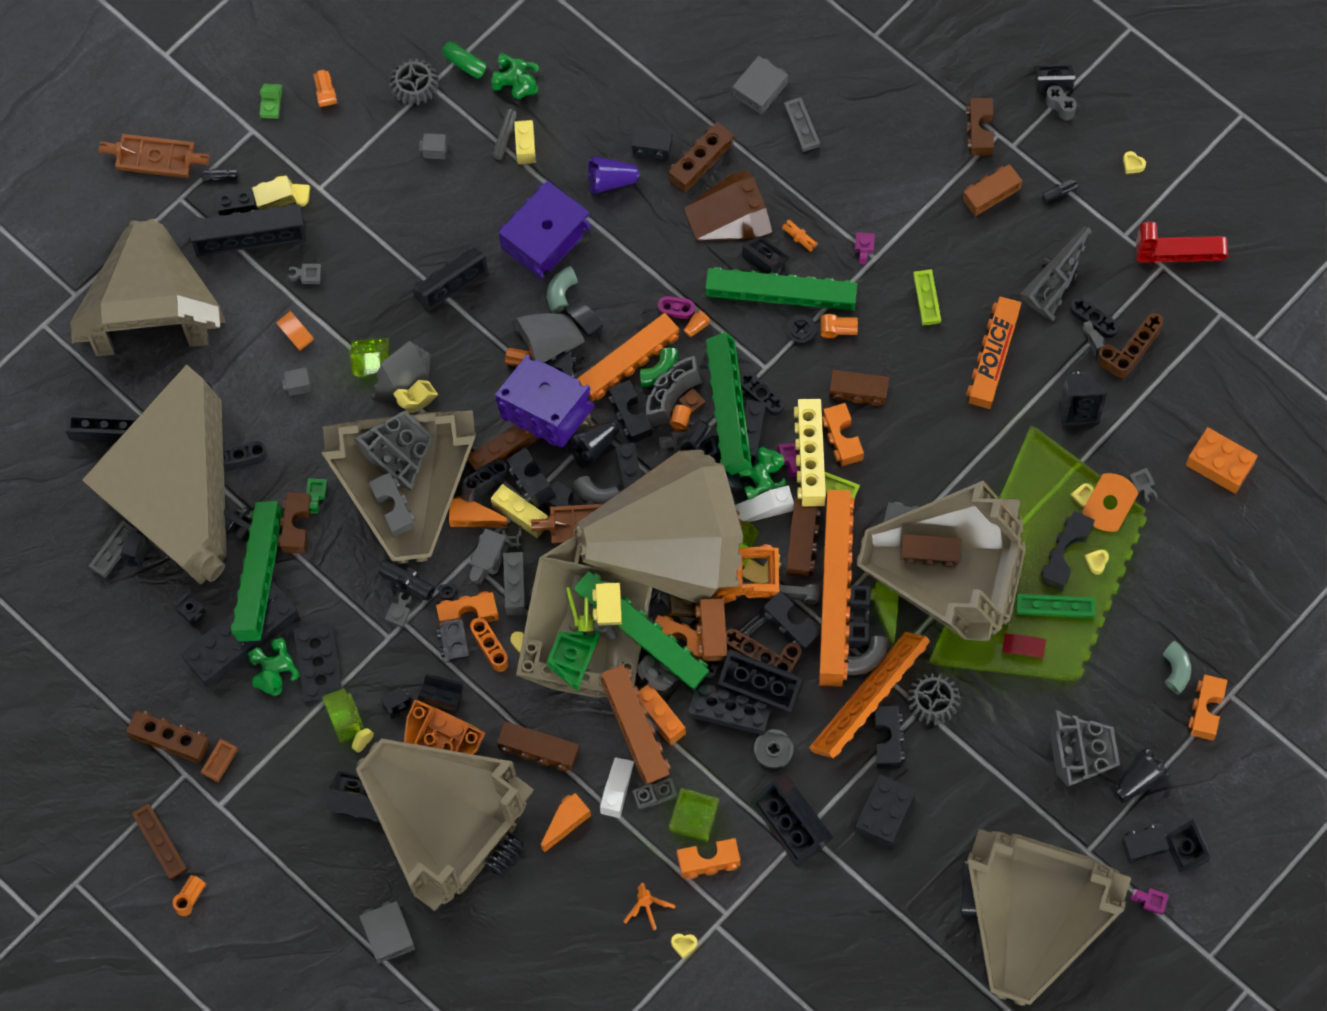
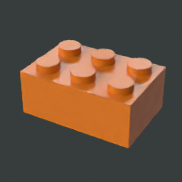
M1207 427L1188 457L1186 466L1236 494L1254 466L1258 455Z

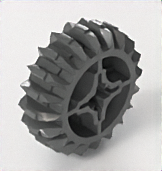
M409 58L408 63L402 60V66L396 65V70L391 72L392 76L389 78L391 83L389 85L392 94L396 96L398 101L402 100L404 105L409 102L411 106L416 102L419 106L421 101L426 104V98L432 100V94L437 92L436 88L439 86L437 81L439 79L435 68H432L430 63L426 64L425 60L419 62L417 58L415 62H412Z
M932 672L930 678L924 674L923 680L917 678V684L912 683V690H908L910 697L907 698V702L911 703L909 710H914L913 716L920 715L919 721L925 718L927 725L930 723V720H933L934 725H937L938 720L942 724L945 723V718L951 720V714L956 715L957 710L955 708L960 706V703L957 702L960 700V695L957 694L959 689L953 688L955 682L948 683V676L944 680L941 679V673L938 674V677H934ZM934 686L933 689L930 691L924 690L923 692H921V690H923L926 687ZM940 688L948 694L949 699L940 693ZM936 692L937 698L934 701L933 706H931V699L934 696V693ZM918 699L928 705V710L921 706ZM947 706L941 711L934 712L937 707Z

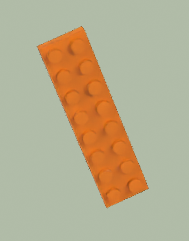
M904 632L886 654L880 665L870 673L809 749L815 754L830 758L839 755L843 746L853 738L857 729L864 725L867 717L877 709L881 700L890 693L895 683L899 682L905 671L914 664V660L925 651L930 640L924 635Z

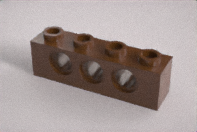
M718 122L714 126H709L705 131V135L701 139L698 138L694 142L693 147L682 154L681 160L677 164H672L669 168V181L686 193L732 146L734 134ZM714 142V143H716V144H715V145H709L708 143ZM697 155H703L704 157L698 158V157H696V156H697ZM686 167L692 168L691 170H684Z
M135 711L126 731L129 738L198 764L202 763L210 745L206 734L200 731L191 732L189 728L181 724L175 726L171 724V721L162 717L160 719L154 718L147 711H142V713ZM156 726L153 732H147L148 727ZM167 733H174L172 738H164ZM185 740H192L188 746L182 745Z

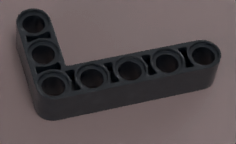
M223 433L224 472L259 464L266 460L267 451L262 442L254 441L227 448ZM257 450L262 451V453L259 455L254 454V452ZM237 455H244L241 459H235Z

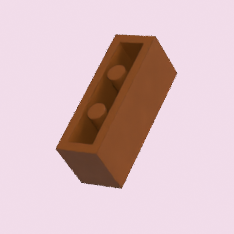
M1010 164L1005 167L1001 166L994 174L984 176L979 183L968 186L964 190L963 201L972 213L977 216L1020 190L1022 179Z
M700 599L698 606H695V616L699 617V624L696 626L697 636H700L698 655H701L703 661H725L727 657L724 599Z

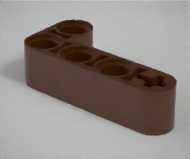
M1158 313L1149 314L1122 351L1111 345L1102 346L1097 357L1098 364L1119 378L1128 376L1160 333L1163 325L1162 316ZM1144 336L1147 340H1141L1139 337ZM1133 350L1137 354H1130L1129 351ZM1108 354L1111 358H1104L1102 355ZM1123 364L1127 368L1122 369L1118 365Z
M736 629L726 631L727 651L731 649L761 661L760 657L765 656L769 659L767 664L775 667L782 666L787 672L792 671L801 655V648L795 643L787 644L782 653L778 655ZM731 637L734 638L732 643L728 641ZM748 646L753 652L746 653L743 647ZM787 651H793L796 657H789Z

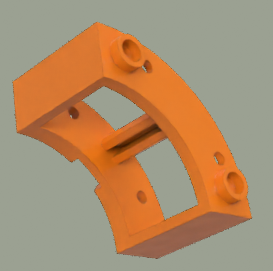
M767 544L760 547L738 548V553H741V566L736 571L739 586L717 588L710 599H724L725 604L736 600V596L746 595L747 598H773L779 593V548H772L771 545ZM742 559H768V584H743Z

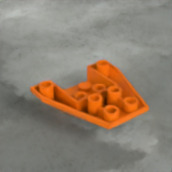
M415 700L407 716L404 743L474 755L478 751L485 732L436 707Z

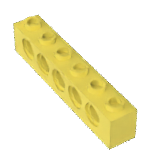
M798 399V407H794V418H798V423H795V434H798L799 439H795V449L799 450V455H796V466H800V471H797V483H801V487L798 488V499H801L802 507L825 506L821 399Z

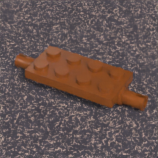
M122 134L119 142L109 143L100 141L99 153L115 154L116 170L188 178L192 164L208 166L210 161L209 154L194 153L195 144L188 141Z
M603 504L550 507L551 515L548 519H531L532 532L549 530L552 537V546L561 545L574 536L573 530L576 523Z

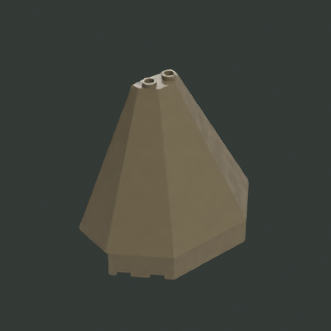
M157 219L129 222V226L125 228L70 321L72 343L90 341L96 356L115 355L114 346L108 331L181 324L189 347L208 345L207 329L220 328V323H226L221 307L166 228Z
M473 410L411 415L433 435V438L413 483L412 490L402 486L398 488L400 495L404 494L408 502L405 505L407 510L412 511L416 521L413 522L414 529L396 537L392 536L384 517L385 514L390 513L394 509L395 504L390 501L378 504L369 485V481L384 474L362 455L354 440L355 437L392 417L323 426L325 449L321 453L391 560L397 561V564L408 563V559H416V562L427 561L428 557L432 556L476 436Z
M703 450L678 451L574 526L573 532L574 536L577 537L578 552L582 556L584 563L698 604L700 599H710L717 588L739 586L736 571L741 566V553H738L739 543L743 542V533L724 465L716 463L715 459L710 455H704Z
M984 481L971 485L866 529L861 540L862 547L860 555L857 557V566L964 640L989 641L991 634H996L1002 629V624H1007L1010 621L1026 547L1025 542H1021L1020 533L1023 532L1022 516H1018L1020 500L998 499L997 495ZM903 534L961 538L960 562L955 564V567H945L943 563H935L932 566L924 565V562L916 561V564H906L904 560H900L901 536Z
M381 739L378 743L376 742L371 746L370 753L365 758L360 759L356 771L414 897H417L435 911L441 903L446 904L452 900L455 893L461 894L465 891L485 866L483 862H488L487 857L493 856L492 851L498 850L497 845L503 844L502 839L508 838L507 833L514 831L516 827L514 821L522 815L527 805L525 801L534 789L516 777L512 761Z
M979 829L972 852L968 856V865L991 993H994V996L1000 999H1006V997L1013 999L1014 1003L1018 1005H1030L1125 909L1126 901L1124 900L1131 877L1120 874L1119 871L1110 866L1101 865L1100 861L1028 837L1018 834L1009 836L1003 832L996 831L990 833Z

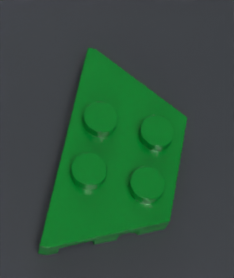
M583 631L574 633L559 632L546 666L574 690L578 691L601 632L595 631L594 634H583Z

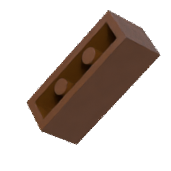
M833 370L829 398H833L836 401L850 400L857 404L865 402L874 406L886 405L889 377Z
M903 534L901 536L900 560H904L906 564H916V561L924 562V565L932 566L935 563H943L945 567H955V564L960 562L961 538Z

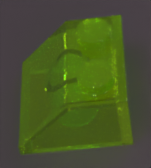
M389 338L351 341L352 375H357L358 377H364L368 374L377 375L380 364L390 357Z

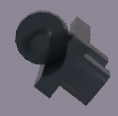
M237 507L235 513L239 515L238 517L224 509L225 529L230 532L236 523L240 527L234 535L243 541L249 536V527L251 525L246 523L245 520L252 521V516L249 515L251 509L245 507L241 510Z

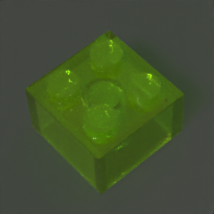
M343 688L323 696L324 704L340 743L354 738L356 733L361 731L360 728L363 727L351 693L346 694Z
M681 788L670 822V832L708 842L719 808V798Z

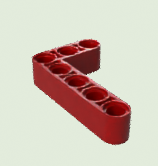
M1145 222L1140 225L1136 238L1137 261L1225 260L1228 258L1227 238H1158L1157 224Z

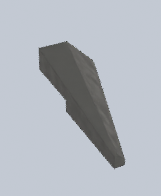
M1084 226L1020 293V296L1032 309L1050 321H1054L1056 317L1054 313L1057 306L1061 305L1062 300L1060 299L1065 289H1068L1079 263L1077 259L1080 252L1085 249L1084 243L1086 238L1092 232L1089 227Z

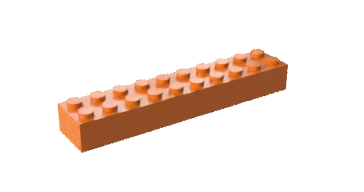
M827 490L819 686L842 687L843 680H847L849 644L845 643H848L854 517V497H850L851 491Z

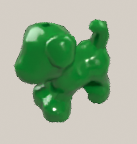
M500 53L498 69L506 72L494 71L491 81L492 90L499 91L504 85L513 87L512 96L516 99L536 94L538 92L536 80L532 75L525 74V72L529 69L538 72L539 65Z
M760 447L757 450L758 463L752 466V468L738 473L740 478L750 477L756 485L755 488L752 486L744 487L747 500L753 499L755 496L769 490L787 485L785 478H782L779 483H774L770 477V473L778 472L784 465L785 461L782 454L765 447Z
M283 638L276 639L271 643L273 652L278 654L276 656L267 657L260 648H255L248 653L251 664L254 666L259 664L262 672L252 678L253 687L261 689L272 696H278L282 691V677L278 673L291 672L292 681L297 680L299 677V671L294 666L291 656L287 653L286 643Z

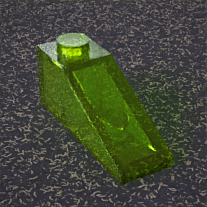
M876 582L875 588H871V600H874L875 611L890 645H894L898 594L881 582Z

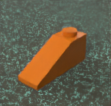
M460 496L455 497L451 501L449 507L450 527L503 528L505 526V528H508L507 517L474 501L466 502Z
M576 793L572 796L567 795L561 801L562 804L559 805L541 843L543 852H546L591 816L590 810Z

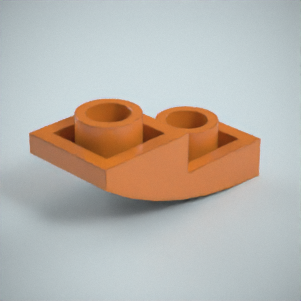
M291 311L276 322L300 351L314 340L312 335Z

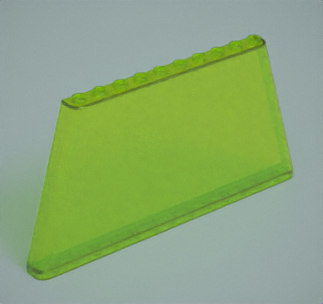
M1030 426L999 498L1020 500L1018 516H1022L1023 532L1020 533L1021 542H1025L1026 547L1010 621L1007 624H1002V629L996 634H991L989 641L964 640L944 626L930 658V663L937 666L1066 681H1076L1077 678L1081 679L1085 669L1082 668L1083 662H1088L1092 653L1089 650L1090 645H1095L1099 636L1096 633L1097 628H1102L1106 617H1103L1104 611H1109L1113 600H1110L1112 593L1116 595L1120 585L1117 583L1119 577L1123 578L1127 568L1124 566L1126 560L1130 561L1134 550H1131V546L1133 543L1137 544L1140 533H1137L1139 527L1143 528L1147 517L1144 516L1146 509L1134 501L1118 531H1104L1093 526L1086 543H1076L1069 546L1064 552V558L1072 571L1063 592L1041 583L1043 576L1040 573L1043 566H1048L1050 562L1048 556L1051 549H1056L1058 545L1056 539L1059 533H1063L1066 528L1063 525L1067 516H1071L1073 511L1083 514V508L1070 495L1085 483L1092 485L1095 489L1101 475L1038 428ZM1112 495L1106 496L1103 500L1104 507L1109 510L1114 509L1118 503L1116 497ZM1097 550H1105L1109 554L1108 562L1105 564L1103 573L1095 575L1090 571L1084 556ZM1017 594L1095 598V618L1016 615ZM1005 633L1046 639L1044 659L1002 653Z

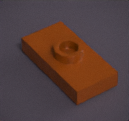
M220 739L201 770V774L219 783L238 748Z

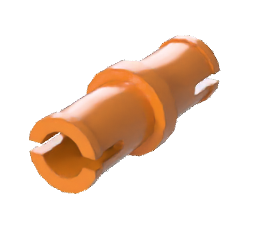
M790 219L786 221L787 225L784 224L782 226V229L789 233L795 242L801 243L809 252L813 250V247L817 246L818 243L809 237L804 229L797 227Z

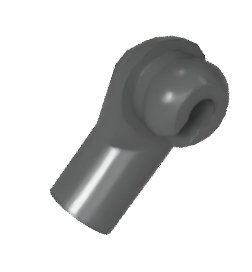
M593 621V629L605 633L610 641L618 637L612 625L598 626V622Z

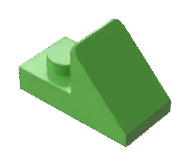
M264 84L260 90L262 98L260 118L279 119L282 85Z

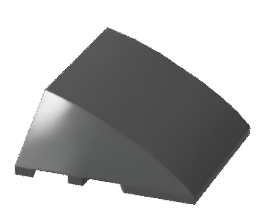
M555 313L533 314L519 317L512 321L516 332L523 337L530 349L533 361L539 360L543 363L549 359L553 361L556 359V355L561 352H568L584 343V338L573 319L567 315Z
M411 341L407 342L380 364L376 377L379 381L374 385L376 392L371 395V399L373 401L397 402L393 394L397 389L408 390L418 380H428L431 354L419 348Z
M403 411L355 437L354 440L362 455L384 475L390 473L392 478L396 477L400 486L412 490L413 483L419 473L433 435L410 414Z
M1054 711L1050 734L1056 773L1067 787L1120 765L1113 727L1094 721L1088 722L1078 719L1074 715L1071 717L1062 714L1061 711Z

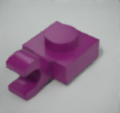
M856 232L855 252H860L859 264L867 265L868 253L873 254L875 237L873 233Z
M795 442L779 444L776 449L779 454L784 456V464H787L789 478L797 477L796 473L800 470L799 466H796V455H799V450L795 449Z
M1151 888L1148 890V893L1134 889L1130 899L1136 902H1143V909L1162 915L1169 895Z

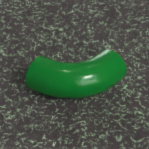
M447 42L443 46L442 54L451 63L477 79L484 74L486 70L485 62L470 54L455 42Z
M661 349L659 361L655 366L640 369L641 388L654 386V383L662 373L666 374L673 368L672 365L678 361L677 349Z

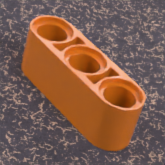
M483 618L474 619L470 624L471 633L489 664L497 672L506 670L508 667L507 654L487 621ZM478 626L484 627V630L481 632L475 631V628H477ZM487 642H493L494 646L487 648L485 647V644ZM497 658L504 659L500 664L494 662Z

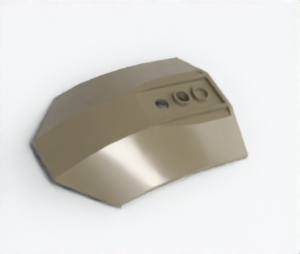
M573 536L539 558L516 676L554 690L588 697L607 698L599 679L600 674L624 664V667H628L632 674L630 681L632 686H634L641 646L617 626L612 625L618 637L610 641L605 633L600 634L579 690H574L546 666L558 633H574L578 631V626H574V617L566 588L570 587L577 615L580 619V615H584V599L574 592V587L588 571L592 574L596 572L603 578L602 582L604 584L620 583L621 598L623 599L625 596L633 603L632 607L636 611L641 609L646 614L648 613L653 587L584 563L582 556L578 552L577 537ZM588 603V605H589V615H591V618H592V613H593V608H594V607H592V606ZM595 630L583 632L586 634H594Z

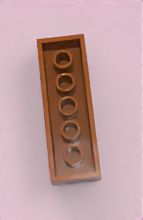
M624 664L601 673L599 679L645 786L668 776V771L671 768L667 759L663 760L661 752H663L659 740L655 741L653 736L655 729L652 723L647 722L646 715L648 713L644 704L640 705L638 697H640L636 685L632 686L630 681L632 674L629 668H625Z

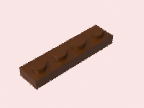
M148 803L132 813L134 819L170 881L188 871L150 804Z

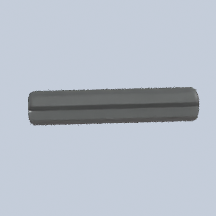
M508 109L493 151V158L501 160L503 158L517 115L515 110Z

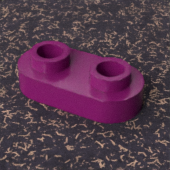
M665 296L658 301V311L661 315L666 313L668 317L689 319L695 313V305L689 299ZM669 306L670 309L666 310L664 307ZM683 309H688L689 311H688V312H683L682 310H683Z

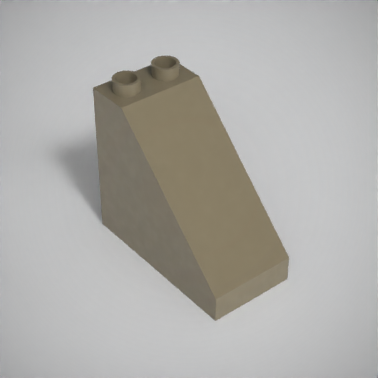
M185 365L82 481L200 585L206 579L209 582L216 580L225 569V564L222 562L227 557L224 516L225 487L222 402L206 381L188 365Z

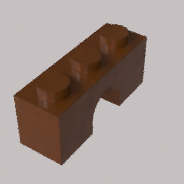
M970 98V105H966V116H970V121H967L966 125L967 133H970V138H967V149H970L971 156H993L994 131H985L980 128V125L983 123H992L993 98Z
M287 492V499H283L285 515L281 516L280 527L283 528V531L278 537V546H281L283 553L306 554L308 540L306 529H297L294 527V524L300 518H310L311 494Z

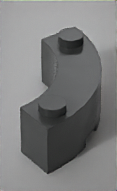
M695 356L672 365L673 368L666 374L662 373L654 383L655 387L651 395H648L646 403V415L652 427L670 423L671 410L677 399L691 387L702 383L700 366Z

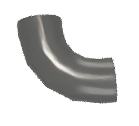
M589 476L580 477L572 484L576 493L586 503L589 500L594 504H605L619 494L616 486L608 489L594 486Z
M882 636L870 637L868 649L865 653L859 656H848L847 675L867 674L876 669L886 656L888 639Z

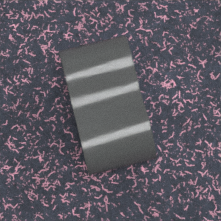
M1056 85L1049 87L1045 100L1046 105L1057 110L1063 120H1071L1075 116L1076 101L1071 97H1067L1061 87Z

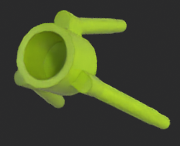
M567 587L566 590L574 617V626H578V631H594L593 613L592 618L589 615L588 598L585 597L584 615H580L579 619L570 587Z

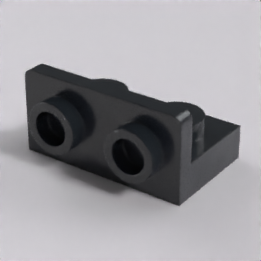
M462 617L439 621L440 627L436 628L438 639H442L443 646H439L441 658L445 657L446 663H449L450 659L469 656Z
M427 673L424 685L418 695V701L455 711L462 697L463 683Z

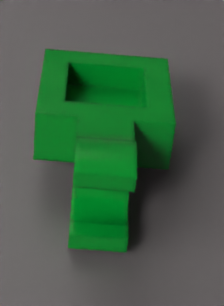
M308 478L306 493L311 494L309 507L311 513H319V501L326 499L327 479Z

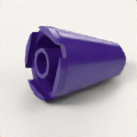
M591 156V160L588 162V181L591 180L592 186H589L591 193H599L634 184L640 177L639 168H636L634 164Z

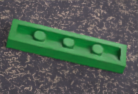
M1017 594L1016 615L1094 619L1095 598Z

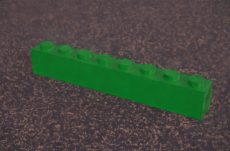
M719 267L708 268L706 296L855 311L857 283L850 280L835 281L831 278L823 280L811 276L803 278L796 275L783 276L777 273L763 274L758 271L742 272L739 269L723 270Z
M723 332L706 339V353L709 358L708 369L711 373L710 385L713 389L714 416L717 420L716 432L719 436L720 463L724 465L727 472L734 475L752 468L735 339L727 332Z
M278 501L256 502L255 509L252 511V526L249 527V542L246 543L247 553L246 558L243 559L244 569L243 574L240 575V590L237 591L238 602L234 608V622L231 624V632L235 635L238 642L261 640L278 537L281 529L280 521L281 516H283V510Z
M588 571L574 587V592L583 599L587 597L588 603L597 609V601H593L592 589H596V584H604L602 582L603 578L596 572L592 574ZM625 596L623 599L621 598L622 625L615 626L685 684L695 690L708 675V665L700 658L698 661L693 658V652L687 647L681 648L676 644L678 640L674 636L664 634L662 632L663 628L657 622L651 623L647 620L648 615L641 609L636 611L632 607L633 603Z

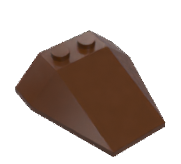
M748 170L729 175L684 207V212L696 241L752 240L759 236L764 237L772 234L766 206L754 177Z

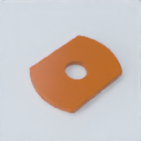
M1112 473L1102 474L1082 513L1095 520L1094 527L1104 531H1118L1139 493L1127 478ZM1108 495L1116 497L1118 501L1117 506L1112 510L1106 509L1103 505V500Z

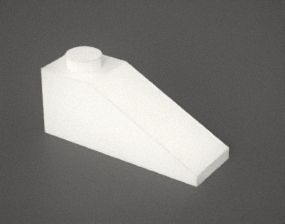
M789 486L769 490L755 496L753 499L735 505V508L740 512L739 518L744 524L792 512L794 502Z
M615 757L600 806L601 814L617 818L621 817L634 761Z

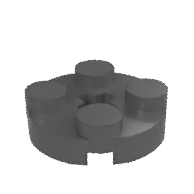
M646 655L637 667L641 679L643 680L645 677L649 681L648 685L656 690L665 691L675 681L674 674L650 655Z
M776 729L768 730L755 741L754 754L756 760L768 769L785 768L793 756V743L783 731ZM773 745H776V748L779 750V752H775V754H772L771 751L768 750V748H772Z

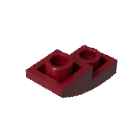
M1005 633L1002 653L1044 659L1047 640Z

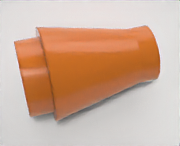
M700 310L698 313H694L683 331L691 338L707 327L711 320Z

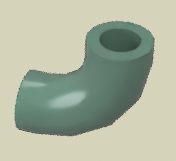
M571 266L555 274L548 285L546 297L552 313L557 314L564 311V308L568 306L565 298L566 290L578 283Z
M1173 641L1163 653V656L1171 663L1172 667L1171 674L1165 681V684L1174 693L1180 694L1190 680L1192 666L1186 651L1179 643Z

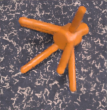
M641 883L637 888L639 892L637 894L638 902L623 922L627 923L632 916L636 917L640 906L646 908L652 929L655 931L656 925L649 905L652 902L670 908H675V905L651 896L650 891L646 890L644 883Z

